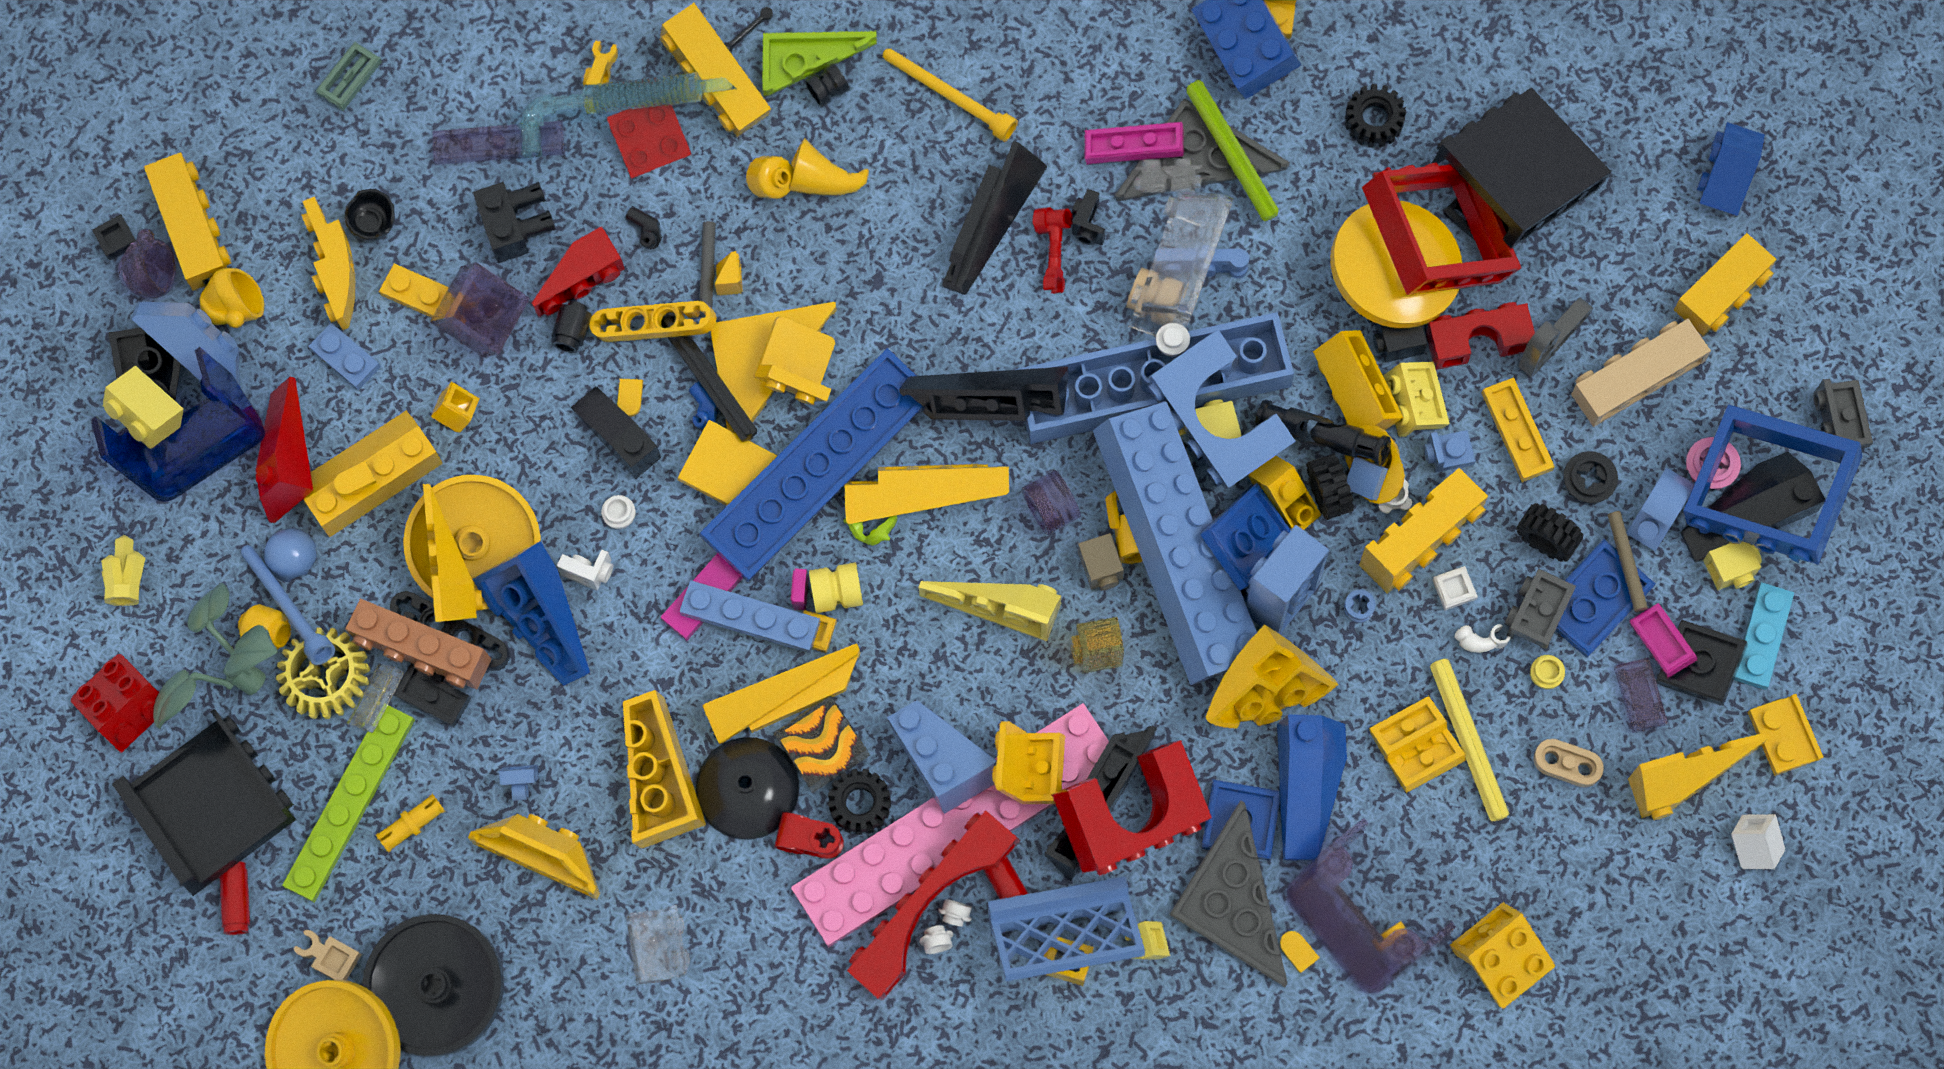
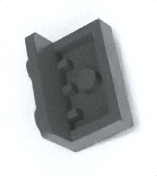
M1830 378L1823 379L1813 394L1815 408L1817 411H1821L1823 420L1820 431L1860 442L1861 448L1870 447L1873 441L1859 380L1831 383Z

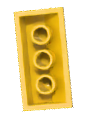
M406 410L311 472L313 491L303 500L330 538L443 463L423 431ZM366 461L376 483L350 496L340 495L334 487L335 477L339 473Z

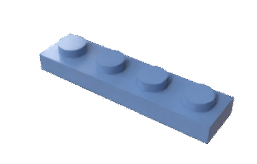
M691 580L679 611L680 615L807 653H811L821 623L820 618Z

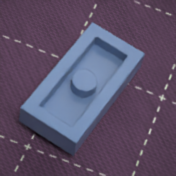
M332 323L308 346L314 354L356 390H359L381 367L375 359Z

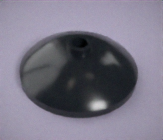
M737 738L720 745L705 759L697 776L696 795L704 818L714 829L735 839H758L770 835L779 829L782 813L794 812L799 797V779L793 762L777 745L760 738ZM744 778L752 780L751 786L747 789L739 786L740 781Z

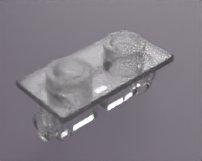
M1161 159L1141 160V166L1134 167V170H1141V177H1135V190H1141L1142 193L1165 192V179H1171V192H1195V188H1201V175H1195V169H1202V165H1194V159H1174V166H1161Z

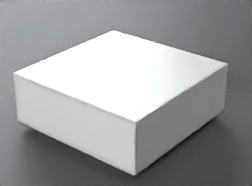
M1465 566L1435 576L1432 579L1444 610L1463 605L1478 598Z

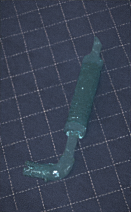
M693 72L686 73V75L675 74L673 77L672 75H667V77H654V79L649 77L648 79H635V81L632 79L622 82L616 81V83L584 85L583 94L557 97L554 94L539 96L526 106L522 113L521 124H518V128L521 129V156L533 158V153H535L536 158L542 156L541 126H544L543 117L547 114L556 113V110L585 107L587 114H597L599 112H611L612 110L615 112L618 110L624 111L625 109L630 110L631 108L641 109L643 107L649 108L650 106L675 105L682 102L684 104L688 102L694 103L701 101L702 93L734 90L737 88L724 77L700 80L698 73Z

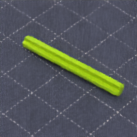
M1197 80L1187 86L1188 96L1263 221L1275 218L1279 212L1278 207L1201 80Z

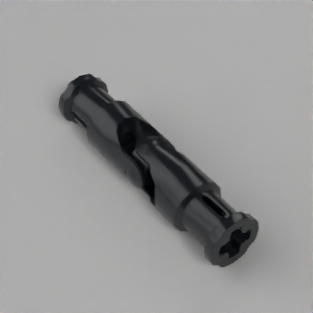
M1267 399L1262 401L1257 410L1256 426L1277 413L1295 440L1319 447H1328L1337 453L1354 458L1362 456L1374 460V463L1379 466L1385 463L1390 452L1391 439L1389 436L1383 435L1380 438L1367 434L1364 429L1353 425H1336L1328 418L1293 407L1285 409L1275 406L1272 401ZM1308 421H1317L1309 434L1307 430Z

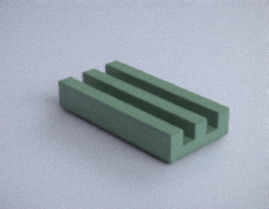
M354 42L317 88V95L322 98L324 97L329 103L336 105L340 110L344 111L382 63L381 58ZM360 53L362 56L358 59L355 65L347 71V73L343 77V80L339 83L335 90L332 93H330V88L341 76V74L345 71V69L349 66V64L353 61L356 55ZM368 60H370V61L367 63V65L363 68V70L360 72V74L356 77V79L352 82V84L348 87V89L344 92V94L341 96V98H339V96L343 93V91L347 88V86H348V85L351 83V81L355 78V76H356V75L358 74V72L362 69V67L366 64V62H367Z

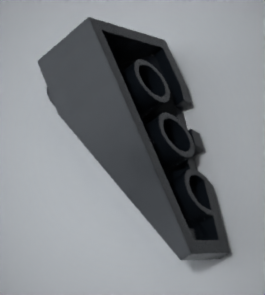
M141 327L109 332L116 379L136 366L173 400H176L181 363ZM125 427L132 465L165 460L167 458L170 435L150 449L142 441L134 439L128 428Z
M1785 452L1757 464L1708 508L1778 529L1817 513L1826 499L1812 472L1791 453ZM1689 525L1680 532L1695 563L1704 560L1709 551L1732 543L1724 539L1720 534L1710 531L1707 534L1700 533L1698 528Z

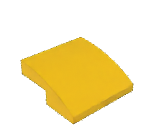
M1429 696L1369 728L1375 743L1406 793L1466 761V754L1448 730L1447 721Z

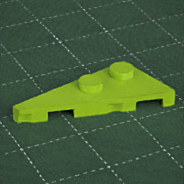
M876 31L763 33V96H769L823 70L832 63L836 64L876 45Z

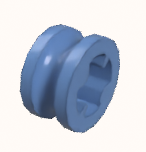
M1363 589L1350 592L1344 604V612L1347 618L1357 623L1369 620L1376 607L1375 599L1371 593ZM1358 598L1359 602H1361V599H1364L1367 602L1365 607L1366 613L1361 614V610L1355 613L1352 610L1354 599Z

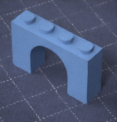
M1217 329L1149 376L1148 379L1151 384L1148 385V389L1158 403L1167 401L1178 431L1183 428L1190 438L1186 442L1189 449L1197 459L1202 456L1208 464L1209 468L1206 470V473L1216 487L1222 485L1224 489H1227L1296 441L1277 413L1243 436L1233 439L1217 437L1201 425L1195 410V398L1198 389L1208 377L1237 358V355L1219 329Z

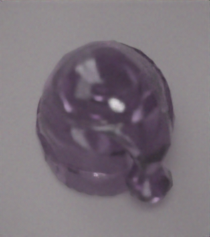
M150 229L140 230L137 234V240L129 245L118 265L120 282L130 292L143 298L158 299L168 294L173 287L176 277V265L172 250L163 241L155 240L154 233Z

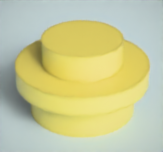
M1542 655L1532 663L1530 676L1538 687L1554 689L1562 683L1565 677V667L1557 657Z

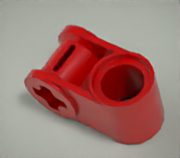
M785 812L782 813L774 847L794 854H806L824 859H832L842 852L844 840L839 830L831 823ZM827 834H830L834 843H828L826 848H823L819 840L820 838L826 839Z

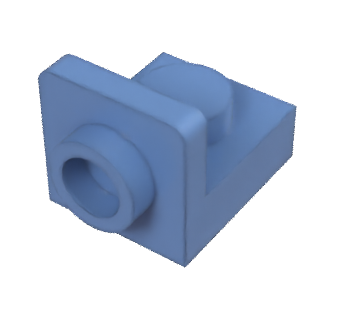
M1468 430L1438 436L1437 431L1431 432L1427 444L1423 445L1427 464H1433L1435 473L1472 466L1476 462Z

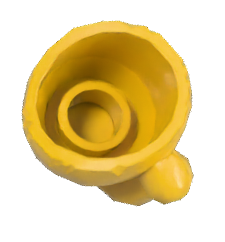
M224 268L216 271L202 291L199 299L200 309L210 317L213 325L228 324L232 328H240L244 322L256 320L264 313L265 303L260 287L252 276L237 268Z

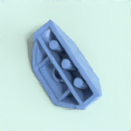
M138 303L135 306L131 319L233 409L237 405L240 394L239 348L233 337L227 332H220L203 310H196L189 303Z

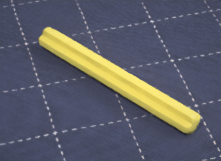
M1448 659L1437 660L1430 665V669L1460 746L1466 754V761L1489 820L1492 822L1502 820L1509 815V811L1450 661Z

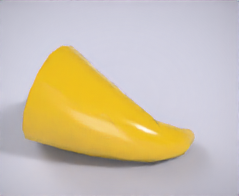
M804 138L791 163L794 171L789 189L793 192L814 195H844L857 192L867 183L869 170L864 169L858 173H848L831 163Z

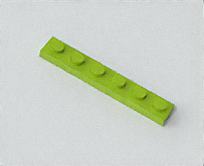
M385 703L382 704L282 884L284 888L315 903L414 724L415 719Z

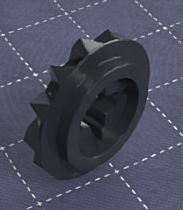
M1586 451L1573 456L1568 461L1564 469L1563 483L1566 485L1569 495L1574 496L1580 503L1587 502L1595 505L1601 501L1608 500L1618 484V473L1615 465L1608 457L1598 452ZM1595 467V479L1599 483L1593 482L1586 489L1585 478L1581 477V474L1587 475Z

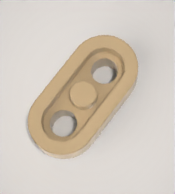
M1547 739L1541 742L1534 752V764L1541 773L1579 787L1593 786L1603 774V762L1597 754L1557 739ZM1548 753L1554 754L1557 758V763L1549 764L1545 760V755ZM1586 765L1590 769V774L1587 776L1581 775L1578 771V766Z

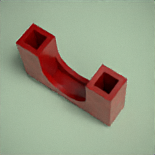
M1181 740L1165 743L1137 756L1152 796V811L1149 820L1137 833L1127 831L1113 819L1096 778L1080 781L1051 794L1083 873L1096 871L1098 876L1107 874L1118 868L1116 862L1123 859L1126 862L1137 860L1146 855L1144 849L1150 846H1154V849L1165 847L1174 842L1172 836L1180 832L1182 836L1195 833L1202 829L1200 823L1212 818Z

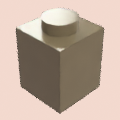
M1111 533L1078 543V554L1090 588L1099 587L1103 591L1116 587L1119 584V580L1123 579L1124 569Z

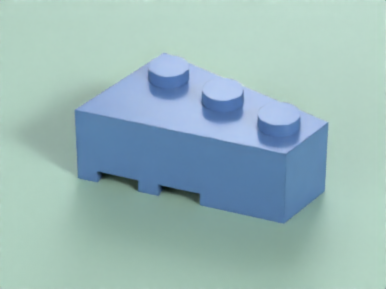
M918 700L887 717L895 737L944 814L994 785L992 772L994 766L997 765V760Z

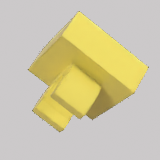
M1143 921L1138 923L1137 925L1145 948V956L1132 959L1158 960L1170 956L1162 922ZM1125 936L1126 941H1133Z

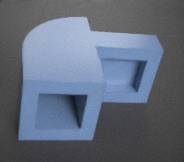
M1666 468L1628 529L1627 535L1656 551L1688 500L1694 483Z

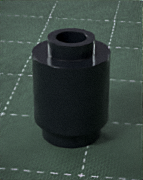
M569 301L568 304L560 306L551 334L553 338L552 345L555 348L569 353H577L578 348L583 346L592 314L587 311L588 307L576 301Z

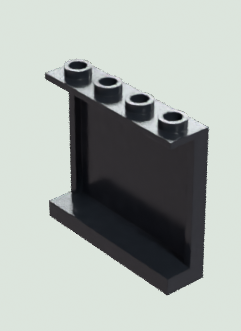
M1532 87L1522 94L1515 92L1500 108L1493 106L1477 123L1474 120L1468 122L1455 137L1452 135L1445 137L1437 145L1438 153L1432 163L1439 164L1446 159L1510 227L1503 237V241L1511 249L1599 190L1611 173V170Z
M215 709L211 713L217 721L132 783L124 776L112 783L180 884L193 896L297 820L289 810L294 806L293 802L282 788L276 792L271 785L276 781L275 777L265 764L258 767L253 760L259 756L247 740L241 742L236 736L241 732L239 727L229 715L223 718Z

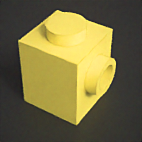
M1743 541L1740 544L1729 543L1709 551L1703 560L1718 591L1731 585L1739 589L1755 581L1754 576L1761 569L1760 564L1762 563L1761 555L1755 545H1750Z

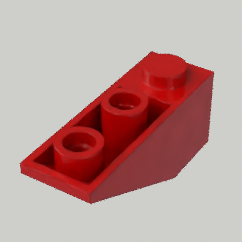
M602 226L571 244L532 301L538 317L544 314L547 316L555 314L565 302L573 298L581 299L591 292L592 287L601 282L609 283L620 276L621 271L625 269L619 253Z

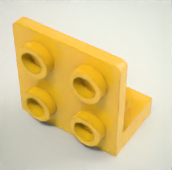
M1503 902L1449 945L1457 957L1472 965L1496 1004L1501 1008L1508 1006L1555 967L1554 962L1524 915Z

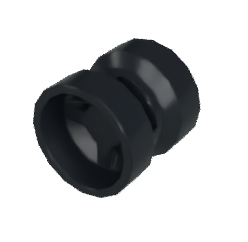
M834 63L825 67L820 77L812 75L805 80L810 94L821 108L831 102V96H841L850 90L845 77Z

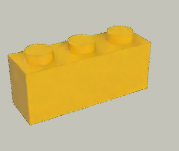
M1746 233L1678 300L1674 311L1684 320L1689 319L1702 336H1705L1711 329L1717 332L1728 321L1729 317L1726 314L1733 307L1739 310L1751 298L1752 295L1749 291L1755 285L1762 288L1774 275L1771 268L1777 259Z
M1361 330L1340 331L1313 351L1318 361V368L1325 376L1332 390V397L1339 405L1346 419V425L1359 427L1369 424L1387 430L1403 419L1400 409Z

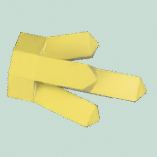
M126 535L115 539L114 556L108 555L101 561L103 569L101 573L105 586L104 600L105 603L114 606L139 604V586L145 557L133 550L134 540Z

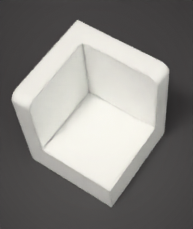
M1776 814L1742 815L1731 833L1740 866L1743 869H1775L1785 852Z

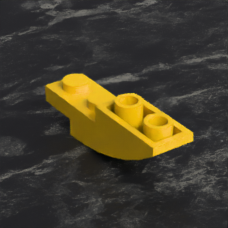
M314 196L302 201L307 213L301 215L308 232L315 231L318 241L314 242L313 245L320 260L313 262L317 274L312 276L319 294L326 293L329 300L328 303L324 304L331 323L337 321L341 329L345 330L349 328L355 302L356 279L352 252L345 230L339 219L327 224L322 209Z

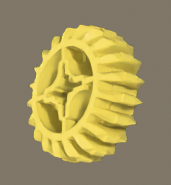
M317 627L315 633L325 636L322 628ZM330 628L326 636L335 647V650L342 652L346 656L339 659L334 657L321 664L327 669L325 671V678L328 685L319 677L321 675L320 666L314 665L309 662L306 670L299 673L300 677H298L299 668L307 658L304 653V641L300 643L297 639H292L291 643L295 647L294 650L283 649L282 652L288 660L277 662V667L284 671L276 675V680L284 684L279 688L280 694L288 696L286 703L290 707L297 705L296 711L299 714L303 715L308 711L312 719L318 717L320 710L325 719H330L331 709H334L339 716H343L344 710L342 705L346 703L350 708H355L356 704L351 699L353 695L358 698L364 697V692L358 686L369 685L368 678L363 676V674L370 671V666L362 663L367 659V654L364 651H358L360 647L350 641L348 633L343 632L338 636L335 628ZM349 669L345 683L337 690L338 679L346 674V670ZM307 687L310 690L318 687L322 688L327 696L320 698L310 697L303 694L301 690Z

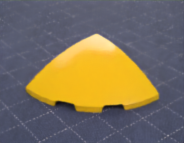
M1264 625L1248 641L1230 665L1213 696L1205 718L1209 723L1225 728H1238L1240 722L1251 720L1258 726L1270 724L1281 719L1283 715L1282 709L1298 704L1303 708L1324 697L1339 684L1306 653L1282 635Z

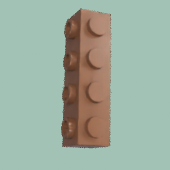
M361 598L345 629L353 637L352 642L355 645L370 651L372 647L384 651L383 655L398 663H402L403 660L415 664L414 668L430 676H433L434 672L445 676L446 682L462 689L466 685L477 690L491 661L490 656L483 648Z

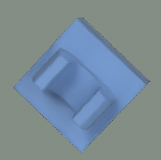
M538 765L503 767L499 771L500 785L512 784V801L527 800V797H529L528 783H535L539 779Z

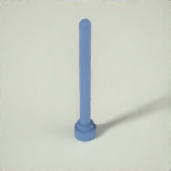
M250 545L244 546L241 549V555L304 640V653L310 662L314 665H321L330 660L335 653V647L328 637L314 632L254 548Z

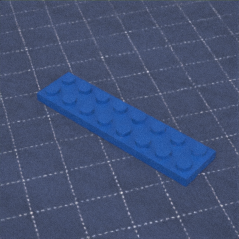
M887 348L700 532L699 536L749 582L845 487L846 483L850 482L923 409V406L910 395L902 396L899 391L908 377L916 375Z

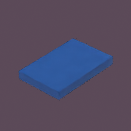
M1256 483L1244 491L1200 535L1237 588L1241 590L1249 585L1248 582L1252 577L1250 572L1262 557L1269 558L1274 549L1272 545L1277 537L1284 530L1288 533L1291 530L1260 485Z
M1605 539L1565 580L1575 585L1576 588L1555 630L1586 658L1594 652L1634 609L1618 551ZM1637 568L1643 592L1646 596L1656 583Z

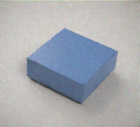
M1355 457L1347 476V483L1350 485L1352 492L1370 500H1377L1388 468L1376 465L1374 462L1362 457Z

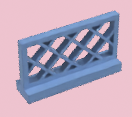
M1125 876L988 901L989 926L991 933L994 935L1006 982L1145 956V948L1129 898L1128 884ZM1121 910L1125 912V916L1119 923L1105 916L1111 912ZM1083 917L1091 919L1085 929L1070 923L1073 919ZM1051 923L1057 926L1050 936L1036 929L1040 925ZM1098 924L1113 930L1106 940L1092 933ZM1019 930L1023 932L1015 942L1002 936V932ZM1064 930L1078 936L1071 946L1057 940ZM1119 934H1122L1132 939L1134 945L1121 948L1113 944ZM1030 936L1043 942L1037 952L1022 946ZM1085 940L1099 946L1095 953L1085 954L1078 950ZM1050 947L1065 953L1058 960H1050L1044 957V954ZM1016 953L1030 959L1025 966L1011 968L1009 963Z

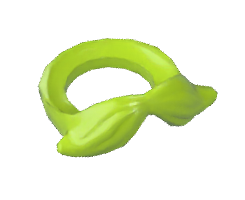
M897 515L890 516L884 523L872 530L868 536L863 534V522L848 524L846 518L843 522L848 525L852 535L857 540L874 546L884 540L890 541L888 534L894 528L898 517Z

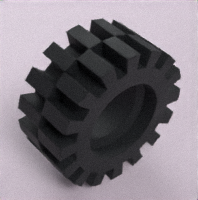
M1371 84V88L1368 90L1365 85L1361 87L1360 93L1355 91L1352 94L1351 100L1349 99L1345 114L1346 130L1350 129L1349 135L1352 139L1354 137L1358 138L1357 143L1360 145L1365 141L1368 142L1369 148H1373L1375 143H1378L1379 148L1385 147L1387 141L1391 144L1396 136L1399 137L1402 131L1406 107H1403L1404 101L1402 97L1397 99L1398 92L1394 89L1391 93L1387 92L1389 86L1383 85L1382 90H1378L1377 84ZM1372 106L1380 107L1387 113L1388 120L1381 126L1369 125L1363 119L1364 110Z
M1330 454L1307 462L1308 480L1312 486L1311 490L1315 496L1316 503L1319 505V511L1323 514L1324 519L1329 520L1353 512L1354 504L1352 502L1353 496L1350 493L1351 488L1347 483L1346 473L1344 474L1343 466L1339 463L1338 457L1335 454Z
M1538 503L1530 505L1516 527L1518 535L1522 536L1521 539L1524 542H1529L1530 547L1537 548L1540 553H1545L1549 558L1553 560L1556 558L1560 562L1563 560L1567 562L1571 558L1584 536L1581 533V529L1574 526L1575 523L1572 520L1566 519V515L1563 513L1558 514L1556 509H1548L1546 505H1539Z
M857 768L851 769V773H842L838 781L835 779L832 783V789L828 793L829 810L835 823L839 827L844 828L846 832L851 833L852 831L856 832V835H862V832L868 831L869 834L874 832L876 827L880 828L884 824L885 818L888 819L891 808L890 792L885 781H882L877 773L871 774L868 769H863V771H857ZM854 790H866L872 795L873 805L868 812L854 814L847 808V797Z

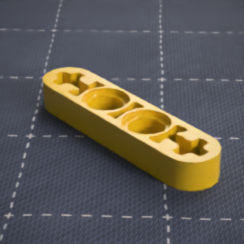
M688 301L601 309L593 314L589 326L591 332L604 342L702 335L713 329L717 318L714 310L703 301ZM700 311L706 315L705 318L700 319L699 324L693 319H685L684 316L685 314L688 318H697L700 315ZM670 312L675 313L676 319L674 324L669 328H662L661 320L663 316ZM637 315H643L645 321L642 328L632 331L630 329L631 320ZM607 319L613 324H621V328L617 325L607 326L606 332L601 329V326L606 325Z

